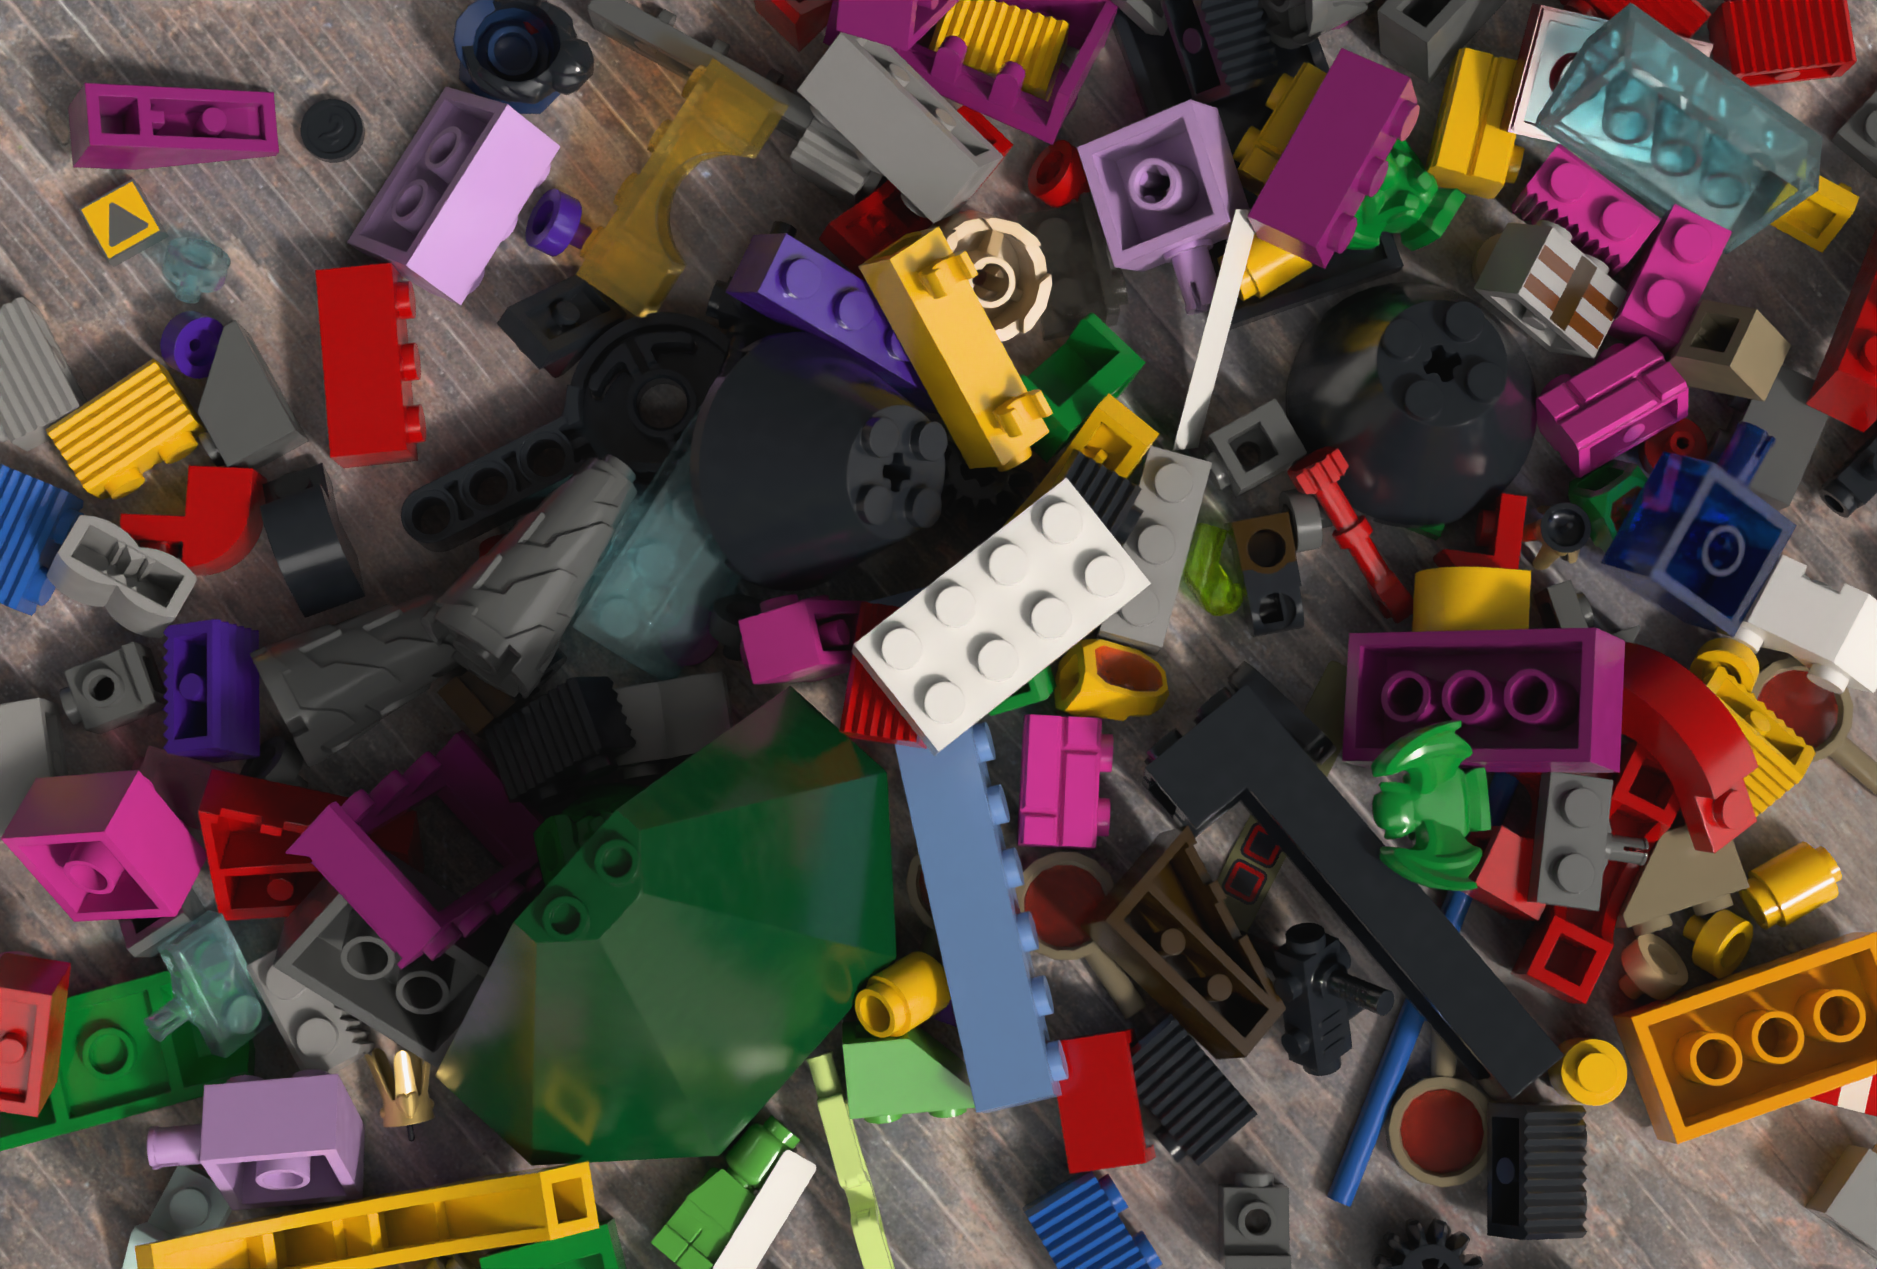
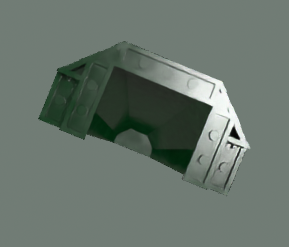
M791 685L616 809L513 922L435 1077L531 1166L571 1164L586 1161L592 1163L719 1156L854 1007L856 996L866 988L868 979L890 966L897 959L887 772L850 738L839 732L840 729Z

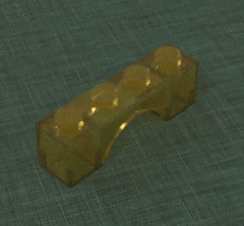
M714 58L708 67L702 64L691 74L682 90L681 95L686 99L682 108L673 121L668 118L656 129L647 147V150L652 153L640 174L633 172L625 179L614 197L613 203L618 206L616 212L606 227L600 225L589 235L580 251V257L585 261L576 275L637 317H646L648 313H655L659 310L687 266L675 245L670 226L671 205L680 183L694 168L713 158L741 156L755 159L789 107L785 102L728 63Z

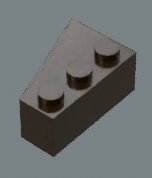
M1185 825L1162 832L1147 847L1080 927L1168 1013L1172 1014L1179 1024L1216 1060L1245 1058L1286 1010L1282 999L1275 992L1274 985L1248 936H1242L1223 902L1227 897L1218 880L1212 881L1193 846L1197 844V841L1189 826Z

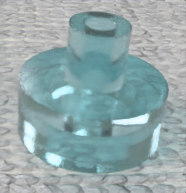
M180 237L168 243L161 269L165 277L177 285L175 297L185 303L194 304L199 302L202 292H216L224 287L231 260L224 250L210 242L197 238Z

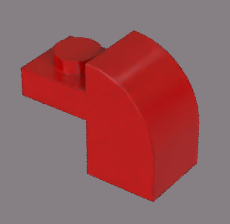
M189 466L185 516L121 513L120 528L134 539L138 547L157 549L177 559L179 550H182L181 562L197 576L223 572L241 562L254 548L261 535L264 523L260 506L266 504L262 484L267 483V478L253 468Z

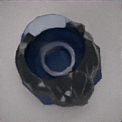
M477 0L469 4L456 20L453 42L456 55L460 60L459 79L475 95L506 103L519 114H541L560 94L569 95L577 92L593 75L595 60L588 42L577 38L571 16L564 9L549 3L547 0ZM523 22L530 23L538 30V33L531 35Z

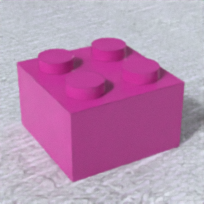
M139 770L36 778L0 838L74 922L176 917L207 859L205 850L189 832L188 826L174 814L156 792L152 782L143 776Z

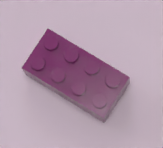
M1596 627L1349 633L1342 761L1371 770V765L1378 755L1402 736L1434 723L1461 720L1462 726L1455 733L1469 744L1473 754L1464 759L1458 766L1459 768L1485 767L1486 772L1620 773L1625 641Z

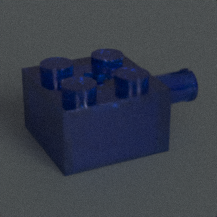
M1739 421L1736 425V431L1717 464L1663 451L1600 562L1682 622L1733 638L1797 526L1748 488L1769 450L1774 447L1776 439L1768 435V432L1744 421Z

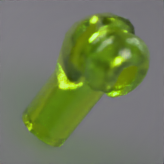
M1197 523L1183 571V580L1203 610L1213 616L1232 614L1240 608L1243 602V592L1238 583L1233 584L1219 564L1228 531L1216 526Z

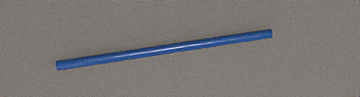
M1495 772L1488 789L1491 826H1502L1519 783L1517 778L1506 772ZM1448 890L1440 910L1460 932L1473 898L1461 891ZM1407 998L1404 1000L1326 1196L1349 1207L1352 1205L1425 1021Z

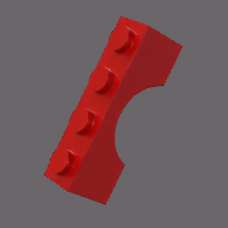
M1633 741L1621 745L1620 773H1613L1611 779L1613 780L1609 822L1612 830L1611 834L1636 838L1643 837L1648 841L1649 849L1636 850L1624 848L1625 851L1649 854L1656 842L1671 827L1680 809V804L1674 787L1662 766L1648 750L1638 742ZM1608 860V864L1603 871L1599 911L1552 905L1546 913L1541 915L1539 921L1535 922L1510 974L1567 1003L1586 1004L1614 947L1613 935L1617 917L1625 896L1641 866L1633 863Z

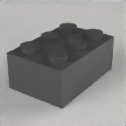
M377 845L438 912L459 899L452 892ZM323 877L285 919L273 967L437 1068L442 1063L509 929L489 918L467 938H464L462 935L436 960L431 961L424 953L409 965L400 969L397 964L402 957L388 947L330 882Z

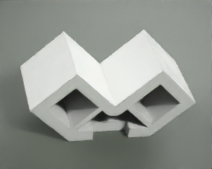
M1739 547L1704 612L1705 615L1725 629L1722 637L1730 638L1746 645L1754 654L1758 653L1760 647L1789 653L1810 669L1807 678L1811 682L1828 691L1842 694L1847 687L1874 693L1877 688V600L1870 594L1846 583L1841 591H1836L1821 581L1810 579L1804 574L1807 565L1785 555Z

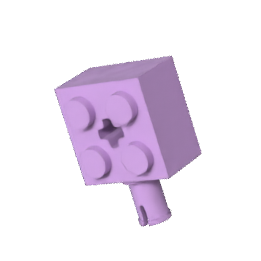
M1190 99L1077 147L1114 267L1144 272L1165 263H1172L1185 302L1187 315L1209 311L1217 276L1208 250L1212 249L1213 244L1229 237L1235 210L1249 209L1218 109ZM1166 190V196L1163 198L1162 191Z
M310 1069L296 1072L292 1078L264 1080L257 1076L240 1075L228 1079L224 1084L204 1085L202 1124L170 1127L152 1126L148 1131L147 1156L149 1165L152 1166L153 1170H158L162 1167L202 1164L232 1210L363 1199L365 1125L338 1074Z

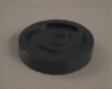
M326 99L314 104L305 113L301 122L300 132L304 145L313 156L324 162L338 163L348 160L359 151L364 141L365 127L362 118L353 106L342 100Z

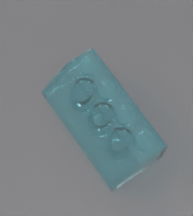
M1629 3L1585 40L1536 119L1535 126L1663 213H1666L1674 204H1677L1732 231L1723 250L1724 254L1734 250L1817 192L1819 188L1821 135L1632 3Z
M701 406L612 541L602 562L593 574L595 578L588 593L569 623L572 627L621 658L662 681L678 677L708 630L715 600L731 595L741 579L739 575L734 573L724 563L727 557L721 551L713 535L704 534L694 506L691 490L690 456L693 434Z

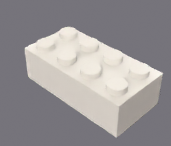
M1066 477L854 643L852 653L935 756L1140 594L1151 583Z

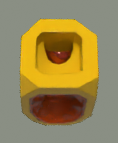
M1103 639L1080 640L1061 659L1055 677L1057 685L1054 689L1055 708L1074 717H1096L1125 721L1129 716L1144 717L1152 715L1161 709L1169 696L1166 672L1157 661L1139 649Z

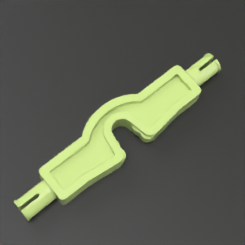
M833 1051L807 1058L806 1061L809 1064L818 1097L817 1104L841 1188L845 1190L851 1212V1226L863 1268L895 1269L853 1119L849 1118L848 1101L845 1091L842 1090L833 1059Z

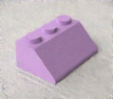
M445 87L347 243L380 264L392 263L402 277L429 293L462 305L467 295L472 293L481 283L485 273V266L499 244L508 238L515 229L518 214L533 190L539 187L547 178L551 168V161L561 146L508 104Z

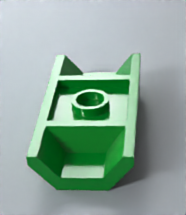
M220 956L68 997L57 1083L38 1117L0 1112V1152L191 1101L204 1096V1085L224 1084L228 1079L240 1075L254 1076L255 1047L240 986L225 958Z

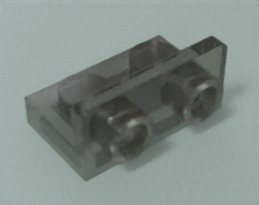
M1091 192L1079 194L1078 203L1018 215L1016 223L1020 224L1039 240L1041 244L1039 248L1045 256L1047 273L1051 274L1052 287L1047 307L1038 319L1043 341L1070 336L1079 322L1090 312L1097 315L1108 327L1116 326L1120 315L1119 306L1128 304L1127 289L1121 268H1110L1105 247L1107 242Z

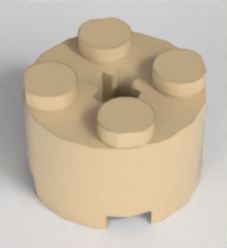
M975 210L955 213L928 227L930 229L939 226L953 253L966 250L975 269L987 272L986 281L982 286L973 284V278L968 279L1001 342L1009 340L1019 332L1026 333L1033 328L1047 307L1052 287L1051 274L1047 273L1045 256L1039 248L1041 244L1037 237L1016 222Z

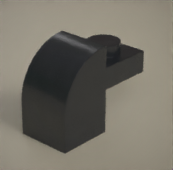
M323 463L301 471L286 473L276 480L262 484L266 504L260 506V511L267 537L284 580L304 617L307 618L365 597L358 556L339 521L332 481Z

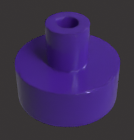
M558 189L548 190L538 200L531 212L525 232L526 243L552 257L562 253L569 244L580 250L583 249L591 238L592 229L590 226L580 222L582 214L580 201Z
M186 311L176 315L166 325L162 333L160 349L164 361L169 367L188 377L195 379L208 377L224 326L216 319L197 311Z

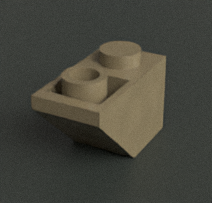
M1703 299L1696 305L1679 343L1664 355V359L1666 362L1671 363L1689 387L1765 402L1791 344L1758 309Z
M1686 823L1669 828L1653 846L1645 864L1639 868L1622 903L1615 928H1628L1632 926L1635 937L1672 926L1673 923L1669 914L1693 907L1695 915L1701 916L1734 905L1730 894L1750 886L1733 840L1715 854L1697 851L1694 849Z

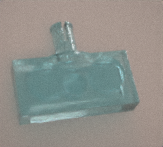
M206 911L157 947L171 974L174 998L153 1014L144 1018L145 1026L149 1027L147 1029L148 1032L156 1040L163 1041L166 1036L189 1020L199 1028L211 1054L227 1058L274 1022L246 968L248 964L222 913Z

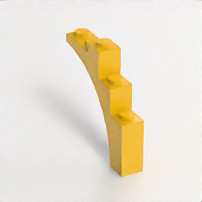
M589 1161L483 1175L434 1187L383 1193L328 1206L283 1211L230 1223V1225L137 1245L135 1246L138 1269H371L470 1251L550 1241L599 1228Z

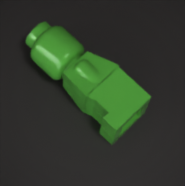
M772 1115L763 1125L760 1123L751 1124L727 1152L726 1163L729 1165L728 1168L723 1167L721 1170L716 1167L710 1168L650 1243L681 1269H711L783 1152L786 1150L794 1152L793 1149L800 1142V1139Z

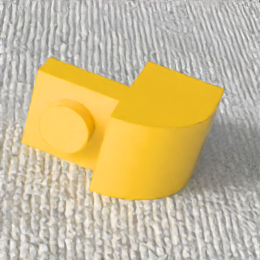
M1441 567L1415 573L1412 632L1529 629L1531 570L1490 567Z

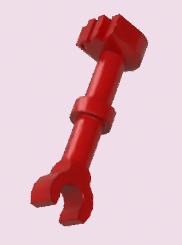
M1331 446L1317 449L1294 463L1288 469L1287 474L1298 492L1315 494L1335 527L1332 533L1333 538L1341 550H1349L1367 580V586L1379 611L1384 618L1392 617L1394 622L1398 624L1413 614L1414 600L1397 576L1388 568L1369 535L1373 532V529L1364 515H1356L1337 483L1340 480V476L1344 475L1349 467L1340 450Z

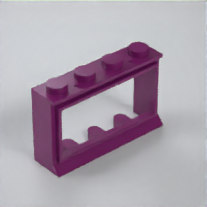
M995 0L996 2L1004 1L1009 6L1016 5L1020 9H1028L1032 13L1040 12L1045 17L1052 16L1056 20H1065L1069 24L1067 45L1080 51L1058 90L1054 104L1021 90L1025 71L1016 62H1005L995 78L964 65L967 46L957 36L950 35L945 37L937 52L917 43L908 51L892 47L941 96L1053 145L1067 113L1101 49L1105 46L1118 6L1111 0ZM832 3L823 43L829 46L841 33L836 31L838 5Z
M461 730L448 741L436 756L430 751L425 752L403 775L397 769L393 770L380 781L369 795L362 788L349 797L342 806L336 801L329 804L285 853L310 857L313 860L311 863L388 947L402 957L397 965L400 969H403L424 953L431 961L436 960L462 935L464 938H467L494 913L496 916L500 915L524 892L528 895L543 883L533 833L546 819L530 802L509 803L496 765ZM436 795L504 867L439 912L368 837Z

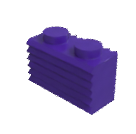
M219 619L169 625L163 632L168 637L167 641L163 644L168 650L163 657L168 663L163 670L168 676L163 683L168 688L163 696L168 701L163 708L168 714L163 721L168 727L163 734L168 742L163 748L168 754L212 763L260 757L259 672L249 654L259 649V630L244 628V626L229 624V622H221Z

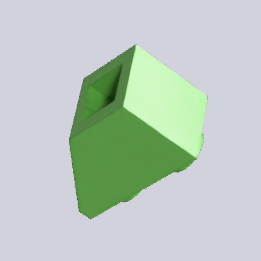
M860 1021L842 1022V1045L850 1119L864 1118L869 1123L884 1124L900 1119L902 1114L928 1112L933 1117L950 1118L962 1115L967 1111V1108H975L965 1062L920 1026H916L900 1037L888 1036L886 1038H879L870 1034Z

